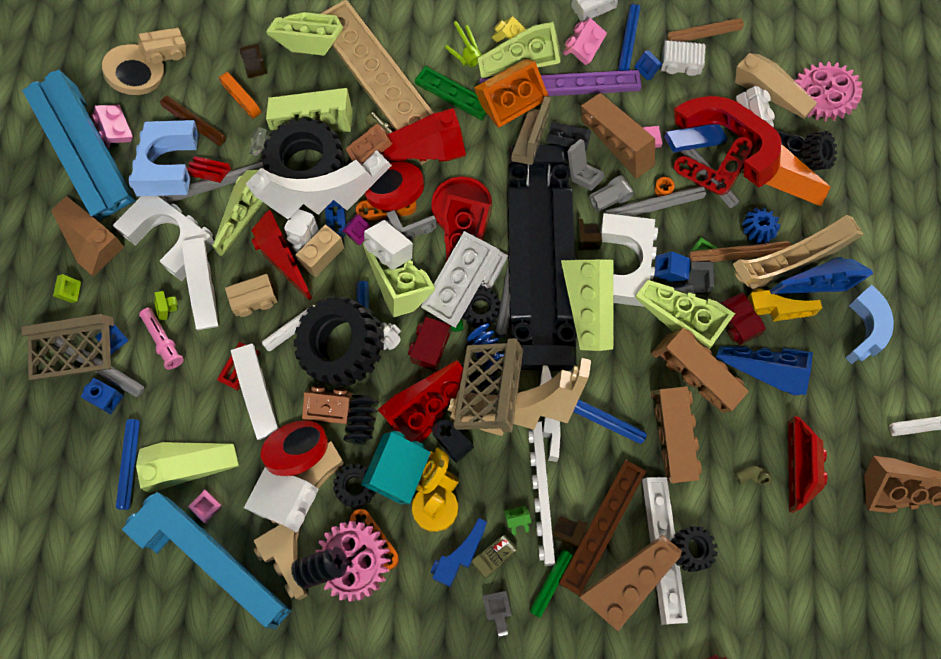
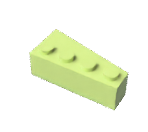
M343 88L268 98L266 115L270 130H278V126L283 123L286 125L290 120L300 121V118H307L308 121L312 119L318 120L320 125L325 123L330 127V130L351 132L352 106L348 89Z

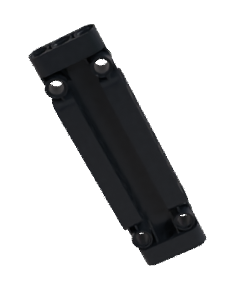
M511 145L508 148L507 181L509 185L507 188L508 271L510 275L509 294L511 292L509 301V322L512 325L511 339L517 338L523 349L521 370L542 371L543 365H547L549 371H570L574 366L577 367V333L561 260H575L572 188L569 187L568 149L562 145H539L534 162L530 165L512 161L515 145ZM515 175H519V176H521L522 178H516V177H514V176H515ZM523 332L527 338L520 339L516 334ZM561 333L569 334L571 339L562 338Z

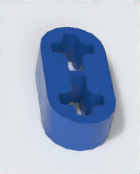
M333 200L325 208L326 225L333 230L335 229V222H338L339 229L335 233L343 238L345 233L342 230L346 227L345 209ZM335 206L338 207L337 216H334L332 211Z

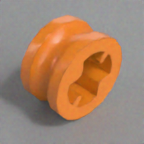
M668 177L658 179L654 187L655 194L659 197L673 193L675 188L674 181ZM661 185H666L668 190L664 191L663 188L661 189Z

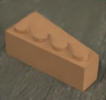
M601 93L581 105V119L583 123L596 134L636 179L655 166V137Z
M682 328L666 335L650 354L655 358L660 356L667 361L665 366L671 371L680 372L683 375V381L689 386L700 388L699 394L722 413L733 411L749 392L744 387L743 381L734 377L724 363L717 361L711 355L710 349L701 345L691 331Z
M688 386L651 390V398H656L657 400L656 408H654L655 418L661 423L658 429V437L661 445H665V449H662L661 454L667 481L669 483L699 480L702 468L696 456L699 444L693 433L696 421L690 409V405L693 403L691 391H688Z
M661 535L594 585L584 590L579 598L619 631L681 557L682 550L665 536Z

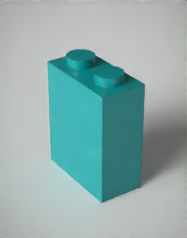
M398 431L385 433L381 437L361 485L401 505L410 504L431 452L424 449L425 446L419 442L406 440L405 435Z

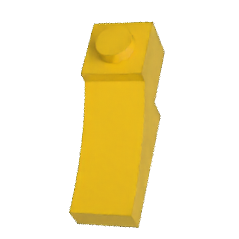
M764 289L753 290L747 297L758 315L771 314L773 322L815 316L822 309L820 300H793L771 294L770 290L764 291Z

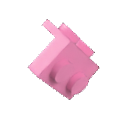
M591 18L584 22L580 21L574 27L575 33L566 41V48L563 51L565 56L572 53L585 65L591 62L607 34Z
M120 105L95 106L90 118L107 149L109 150L111 143L131 142L133 136Z

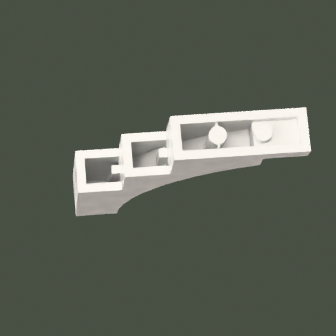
M376 150L362 165L355 160L337 171L309 179L284 178L260 168L246 185L255 197L287 219L303 204L319 215L333 200L348 210L392 165Z

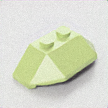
M303 12L289 15L285 18H275L266 32L291 52L325 56L340 34L343 26L337 15Z

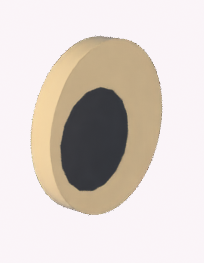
M126 44L111 49L102 61L104 79L113 89L124 94L143 95L152 92L159 87L164 77L163 63L146 64L139 45Z

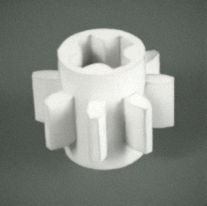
M382 323L379 327L384 333V338H381V342L384 343V350L386 348L392 350L400 343L401 338L398 334L401 330L395 324L389 323L387 325Z

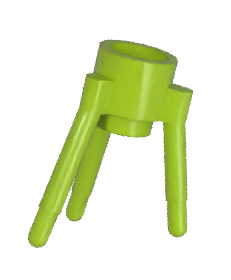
M455 21L454 25L466 45L462 51L463 57L448 45H445V48L460 60L463 66L468 64L469 67H474L478 64L477 58L482 54L478 50L469 26L466 25L465 29L471 44L458 22Z

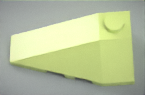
M554 22L534 25L478 57L481 78L495 76L524 59L535 61L537 67L559 64L561 55Z
M246 170L237 179L213 243L214 249L220 256H223L263 203L254 196L246 185L258 170Z
M364 241L362 242L384 300L393 317L414 312L435 291V287L427 273L422 269L418 270L413 265V261L409 260L391 270L386 264H382L373 253L368 252L364 246Z
M647 280L635 296L641 304L671 331L675 332L682 328L687 329L695 335V339L701 345L709 349L735 314L715 300H704L695 297V294L675 291L673 287Z
M161 442L139 449L136 464L140 489L148 493L239 467L235 445L218 443Z

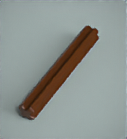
M164 96L160 100L163 108L182 121L194 120L198 132L218 146H222L226 142L225 135L170 97Z

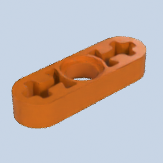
M228 72L218 77L223 87L252 119L262 113L255 101Z
M367 200L359 202L356 206V214L360 215L366 222L388 219V212L377 209L378 213L375 214L374 207ZM416 201L410 204L409 208L404 207L395 210L397 216L413 214L417 209ZM364 208L368 209L367 215H364L363 213Z
M364 509L355 510L350 516V521L357 522L356 517L358 515L361 517L367 516L364 520L367 526L374 525L372 533L380 532L381 540H386L385 543L388 545V547L383 549H389L387 554L394 555L392 558L393 563L391 565L384 563V567L389 570L394 569L399 563L397 552L371 515Z

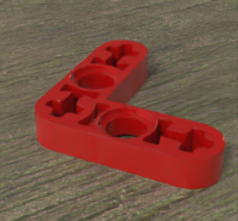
M746 137L736 139L717 171L686 156L677 158L674 163V169L681 177L717 195H725L731 190L744 168V161L751 156L753 144ZM744 143H747L746 146L748 150H743L740 154V157L743 158L742 161L739 158L732 156L733 153L737 156L740 152L738 145H744ZM730 161L738 163V168L734 172L726 170V165ZM687 162L689 168L693 169V173L687 169L681 171L679 165ZM701 170L708 172V178L704 181L697 180V173ZM713 175H715L714 180L719 183L724 180L726 187L717 190V185L711 182Z

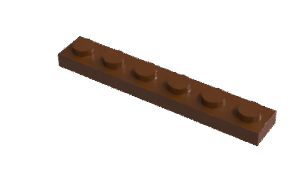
M627 460L624 461L559 585L579 597L581 596L646 473L644 469Z

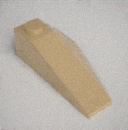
M749 53L738 64L735 83L744 88L750 89L758 86L766 90L771 97V102L804 119L816 107L817 102L777 63L760 54Z

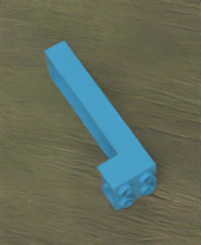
M60 70L50 72L44 78L45 81L42 83L33 82L22 91L90 216L101 221L136 200L84 108L87 106V103L77 85Z
M156 492L150 495L144 501L143 507L138 513L132 514L126 520V525L122 530L142 549L147 547L158 554L172 540L265 628L276 629L292 611L174 501L164 497L162 494Z

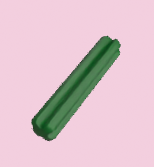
M566 550L561 551L535 599L530 613L540 618L543 615L573 558L570 552Z

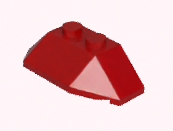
M797 416L788 421L789 512L791 513L801 510L827 484V472L824 471L827 452L823 448V440Z

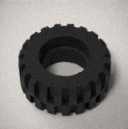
M300 118V121L293 119L286 125L284 123L278 126L277 131L273 130L269 134L270 139H266L264 143L265 149L262 150L264 169L269 173L284 178H315L345 167L344 165L346 164L337 134L334 130H330L328 125L325 123L320 125V122L315 119L308 121L307 118ZM302 150H315L323 155L319 163L309 170L294 171L286 167L288 160L295 153Z
M333 296L328 297L327 301L324 299L317 301V306H310L306 310L308 312L306 316L302 315L299 320L301 324L295 330L297 338L294 339V347H297V350L294 353L296 359L301 360L299 362L300 367L312 378L336 386H349L355 384L356 380L362 381L367 377V372H373L375 369L373 365L381 359L379 352L384 349V343L381 342V338H384V333L379 328L381 326L379 319L374 317L375 314L370 309L346 297L338 298ZM348 322L352 331L349 349L342 357L331 361L327 354L329 335L337 326Z

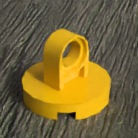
M435 448V453L430 451V456L416 490L423 494L430 493L438 485L453 491L459 483V479L447 471L449 463L448 454L439 448Z
M440 485L428 494H423L419 491L412 502L414 520L421 528L428 532L447 530L454 524L458 516L456 496Z

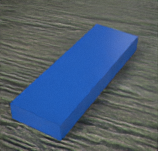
M719 124L667 131L664 136L672 152L725 144L728 140Z

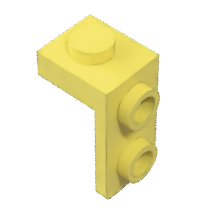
M512 16L506 21L501 20L495 26V33L491 38L496 42L506 37L511 39L526 29Z

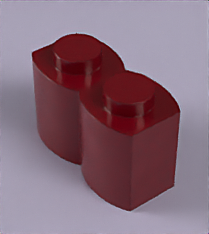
M743 292L720 303L735 313L727 327L730 339L734 342L736 341L739 346L762 335L766 330L763 321L754 311L750 301Z

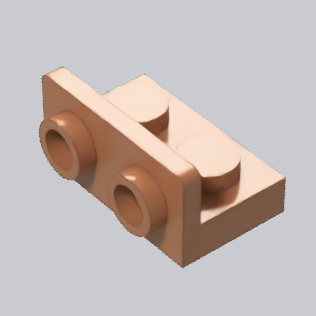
M377 123L360 138L353 141L346 148V151L352 161L357 160L362 165L376 150L382 153L392 143L387 136L388 133Z
M312 386L304 392L302 419L347 424L348 410L350 409V400L353 393H349L347 389L335 388L332 391L325 390L324 386Z

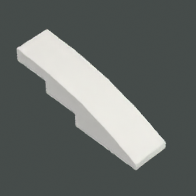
M203 237L183 240L181 243L196 330L219 327L215 291L211 279L210 264L207 260L205 240Z
M249 344L231 350V354L257 440L269 437L279 428L270 394L258 362L255 346Z
M543 365L540 385L552 379L547 365ZM545 417L543 437L551 438L548 461L557 462L560 448V421Z

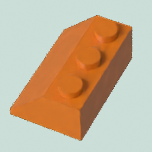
M527 59L518 62L474 87L481 106L498 128L543 103L544 97H549L536 62Z

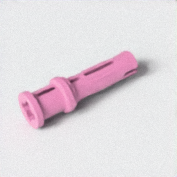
M143 309L139 313L140 317L156 343L155 350L164 360L163 365L165 369L171 370L180 366L184 359L177 353L174 341L168 339L153 309Z

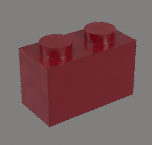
M425 317L424 322L419 323L417 327V340L415 343H411L408 351L411 363L437 371L451 334V325Z

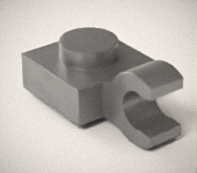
M507 591L484 595L483 600L487 620H495L498 638L508 636L505 618L512 615Z

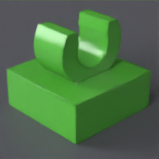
M526 505L503 511L507 526L511 529L513 535H517L516 527L523 525L525 532H529L528 524L532 522Z

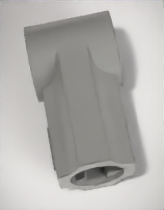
M621 175L611 180L606 187L590 194L589 199L594 210L600 212L617 202L621 204L628 201L634 196L635 192L625 177Z

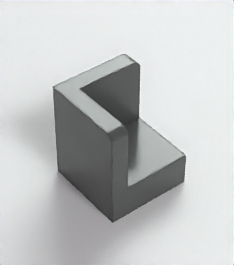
M691 261L687 282L693 284V294L711 293L714 288L713 262Z

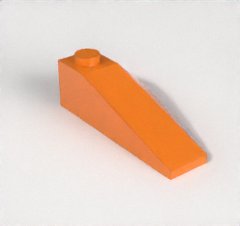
M782 145L779 170L766 185L822 206L831 187ZM756 148L753 149L751 156L758 152Z

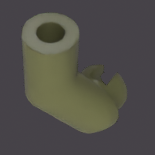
M750 466L735 473V478L739 484L748 480L762 485H769L772 482V476L769 472L758 466Z

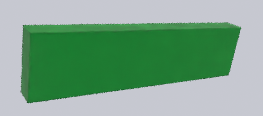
M427 66L422 69L414 80L417 86L481 121L487 115L475 92Z

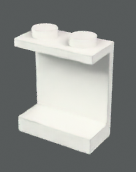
M265 467L244 508L260 517L270 519L298 532L319 489L295 476L274 475Z

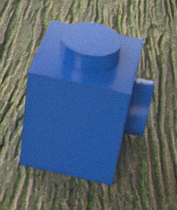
M673 251L656 255L655 277L672 283L689 279L690 258Z
M93 378L84 387L81 398L111 415L124 395Z

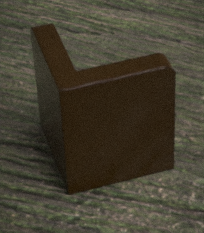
M259 43L239 49L248 79L268 74Z
M578 219V250H599L602 243V233H599L598 225H583V219Z
M560 516L552 538L578 549L587 523L580 520L575 522Z

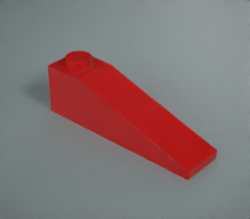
M454 108L434 113L388 134L387 136L392 145L381 153L386 160L396 161L439 159L440 162H447L465 157L466 152L461 129Z
M448 194L443 212L446 262L464 231L483 241L492 204Z
M271 210L267 211L252 228L251 231L255 238H252L251 241L256 251L260 249L264 257L303 296L311 300V294Z
M455 361L396 394L377 410L393 431L404 434L405 439L410 442L416 441L421 443L432 432L431 428L437 419H441L445 414L444 409L449 404L451 398H456L457 392L460 390L463 367L459 361Z

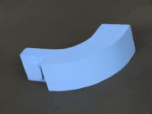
M873 285L868 287L849 305L862 318L866 327V335L863 342L846 357L851 364L858 359L861 362L864 361L870 354L873 357L886 347L893 333L894 321L891 308L884 296Z

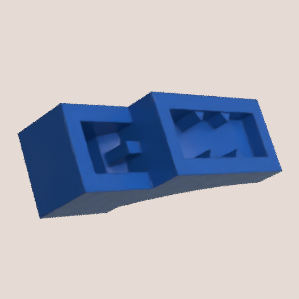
M478 518L473 530L458 549L448 557L441 556L440 561L435 560L430 572L434 574L432 578L434 581L451 588L459 567L470 568L471 561L486 529V521Z

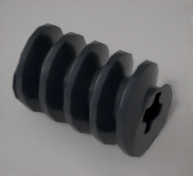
M352 395L351 397L354 399L350 400V406L353 408L348 410V414L351 417L347 418V423L350 426L345 427V432L348 435H345L343 440L352 444L367 445L366 440L373 439V436L367 434V431H374V427L370 426L369 423L376 422V419L370 416V414L377 413V410L372 408V405L379 404V401L369 396Z
M335 546L333 549L328 548L324 552L320 551L309 555V557H303L301 560H295L291 567L292 576L297 585L304 589L343 577L347 571L346 555L343 550Z

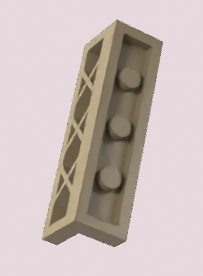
M544 97L540 110L531 109L528 111L512 153L513 162L533 164L549 118L551 97Z

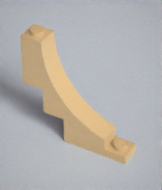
M581 358L578 367L574 366L572 372L562 370L548 382L528 391L517 393L513 424L534 430L540 416L568 423L589 378L591 360ZM460 390L457 392L456 399L451 398L448 411L452 412L449 420L451 422L455 421ZM469 393L466 395L465 400L469 403L478 394ZM487 395L486 399L491 403L498 395ZM482 399L473 409L479 413L488 404ZM471 410L462 416V422H468L475 416ZM491 410L482 419L484 421H495L496 413ZM479 429L496 435H503L501 429Z

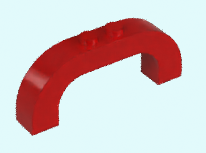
M718 96L695 98L674 108L675 125L681 129L707 124H719L727 127L739 137L750 139L753 147L758 152L744 161V177L758 188L776 175L781 163L782 142L780 135L766 120L761 119L751 110H748L734 100Z

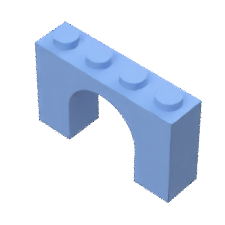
M194 120L144 123L143 130L140 131V143L136 147V159L132 163V175H129V185L133 188L136 196L188 195L190 177L185 164L158 165L153 162L157 157L169 151L197 149L199 133Z

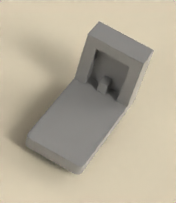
M579 139L568 150L571 180L592 191L604 179V172L587 164L584 140Z
M395 210L387 213V222L410 241L415 236L428 234L437 228L435 216L402 227Z

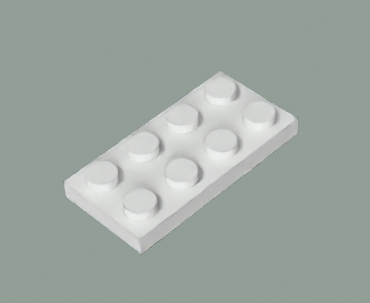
M464 231L434 283L435 291L423 302L421 308L456 328L500 250Z

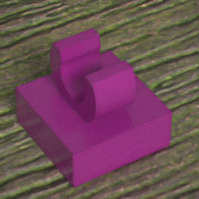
M355 215L342 231L356 245H361L364 241V231L371 228V226L360 215Z

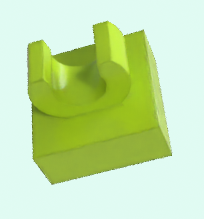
M64 274L58 275L53 296L71 303L77 302L81 281Z
M164 291L154 292V305L158 321L167 320L168 312L176 311L178 306L176 297L165 299Z

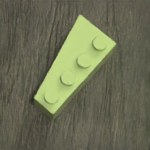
M561 260L580 350L603 351L613 349V260Z

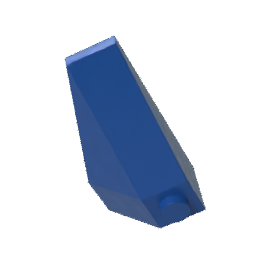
M835 257L830 259L829 262L780 282L770 292L771 294L848 291L873 275V271L854 259Z
M719 346L716 359L781 391L788 392L791 395H806L813 352L782 348V352H771L769 348L761 347V350L751 351L748 347Z

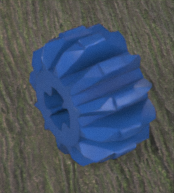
M756 207L752 212L746 214L745 220L742 222V227L745 228L743 234H749V241L754 238L757 244L761 241L768 243L770 239H774L777 236V232L780 229V224L777 223L779 217H773V211L768 213L765 207L761 211Z

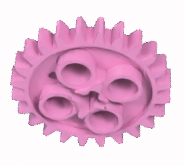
M828 61L827 66H823L819 62L817 68L812 64L810 70L805 68L803 74H798L795 82L817 102L816 107L808 114V117L814 114L816 115L815 120H818L821 116L824 122L827 121L828 117L835 121L837 115L843 119L845 113L850 115L852 109L857 108L863 89L861 88L862 82L858 81L859 76H852L853 69L847 72L846 65L839 68V63L831 66V63Z
M349 521L348 525L346 522L340 523V528L338 526L331 527L332 533L327 532L324 534L327 541H319L323 548L315 550V552H324L325 549H333L335 546L339 547L346 555L347 571L343 577L328 581L324 590L332 588L331 596L339 594V600H345L348 597L349 602L355 601L356 598L358 601L363 600L365 595L367 597L372 596V589H380L378 582L386 581L382 573L390 571L384 567V563L391 562V559L384 558V554L389 552V549H382L386 540L378 541L380 532L372 533L373 526L365 528L364 522H359L356 525L355 521ZM351 538L355 540L354 549H351L349 545ZM367 555L371 558V565L369 567L365 564V557ZM351 572L355 576L354 584H352L349 581V575Z

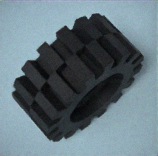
M822 131L807 134V138L803 140L805 144H802V148H804L802 155H805L803 161L807 162L806 166L813 171L832 168L831 166H834V161L837 159L835 157V154H837L835 150L837 144H834L835 138L832 137V133Z
M481 286V289L476 291L462 316L464 320L466 319L468 325L471 323L472 327L476 328V326L487 323L491 326V323L494 324L496 322V318H498L500 313V299L497 298L496 292L492 293L491 288L485 290V286ZM482 300L489 305V310L485 314H476L472 310V305L476 301Z
M348 464L349 467L346 468L344 466L341 468V472L336 473L337 477L333 480V491L338 500L345 506L353 508L358 506L364 507L367 502L370 503L372 501L371 498L376 493L364 487L359 494L352 495L347 492L346 484L351 478L355 477L363 480L368 468L361 466V464Z
M691 526L681 529L674 534L675 538L671 539V542L682 550L681 557L675 563L677 566L682 565V570L696 572L710 568L711 564L715 563L716 559L713 557L718 555V552L714 551V548H718L717 543L712 544L715 538L713 536L708 537L710 532L703 530L704 527ZM690 540L695 541L699 548V556L697 558H694L689 551Z

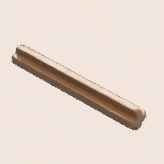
M742 18L673 31L667 34V40L683 42L743 29L744 22Z

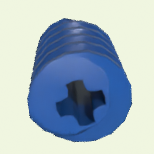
M487 323L473 330L467 338V343L470 345L496 344L499 339H491L494 331L486 332L490 327V324ZM498 351L492 358L497 362L504 356V353L499 354L500 351ZM476 352L477 359L484 356L482 352ZM488 359L481 366L485 367L484 371H486L494 364Z

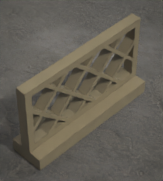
M97 314L22 326V335L27 336L29 380L34 381L111 369L109 327L114 326L113 317ZM97 331H101L102 339L97 344L92 340V337ZM77 334H80L84 339L77 347L72 341ZM58 337H61L65 342L58 350L53 344ZM38 340L45 344L40 352L36 351V341ZM88 343L94 347L89 356L82 352ZM68 346L74 350L69 359L63 355ZM49 349L55 353L50 362L44 358ZM99 352L103 357V365H96L93 362V359ZM80 355L85 361L80 368H77L73 363ZM59 358L65 362L60 371L53 367ZM41 361L46 367L41 374H37V365Z
M517 338L508 339V342L504 344L467 345L454 421V428L456 430L501 429L502 432H512L523 349ZM498 351H505L504 356L497 362L492 358ZM482 352L484 356L477 362H474L472 360L473 353ZM489 359L494 365L483 372L479 367ZM499 369L502 372L501 376L493 382L489 376ZM478 370L482 375L471 383L469 375ZM486 379L491 385L480 392L476 387ZM496 389L499 392L498 397L490 403L486 396ZM474 390L478 396L467 403L465 400L466 395ZM483 399L488 405L477 413L473 407ZM471 410L475 416L468 422H462V416ZM491 410L496 413L495 421H484L482 419Z

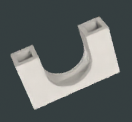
M141 196L113 226L120 235L135 246L157 225L171 223L179 226L180 236L177 243L159 262L168 272L182 282L186 277L181 241L203 237L208 254L213 248V234L206 227L201 229L197 226V221L190 215L185 217L181 214L182 210L174 203L169 205L164 196Z
M604 213L600 228L602 242L626 245L635 251L640 261V267L631 274H613V303L645 307L635 296L647 280H653L655 267H651L652 260H655L656 247H653V240H656L658 235L655 219Z

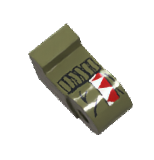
M503 535L484 552L475 557L471 563L486 580L518 549L506 535Z

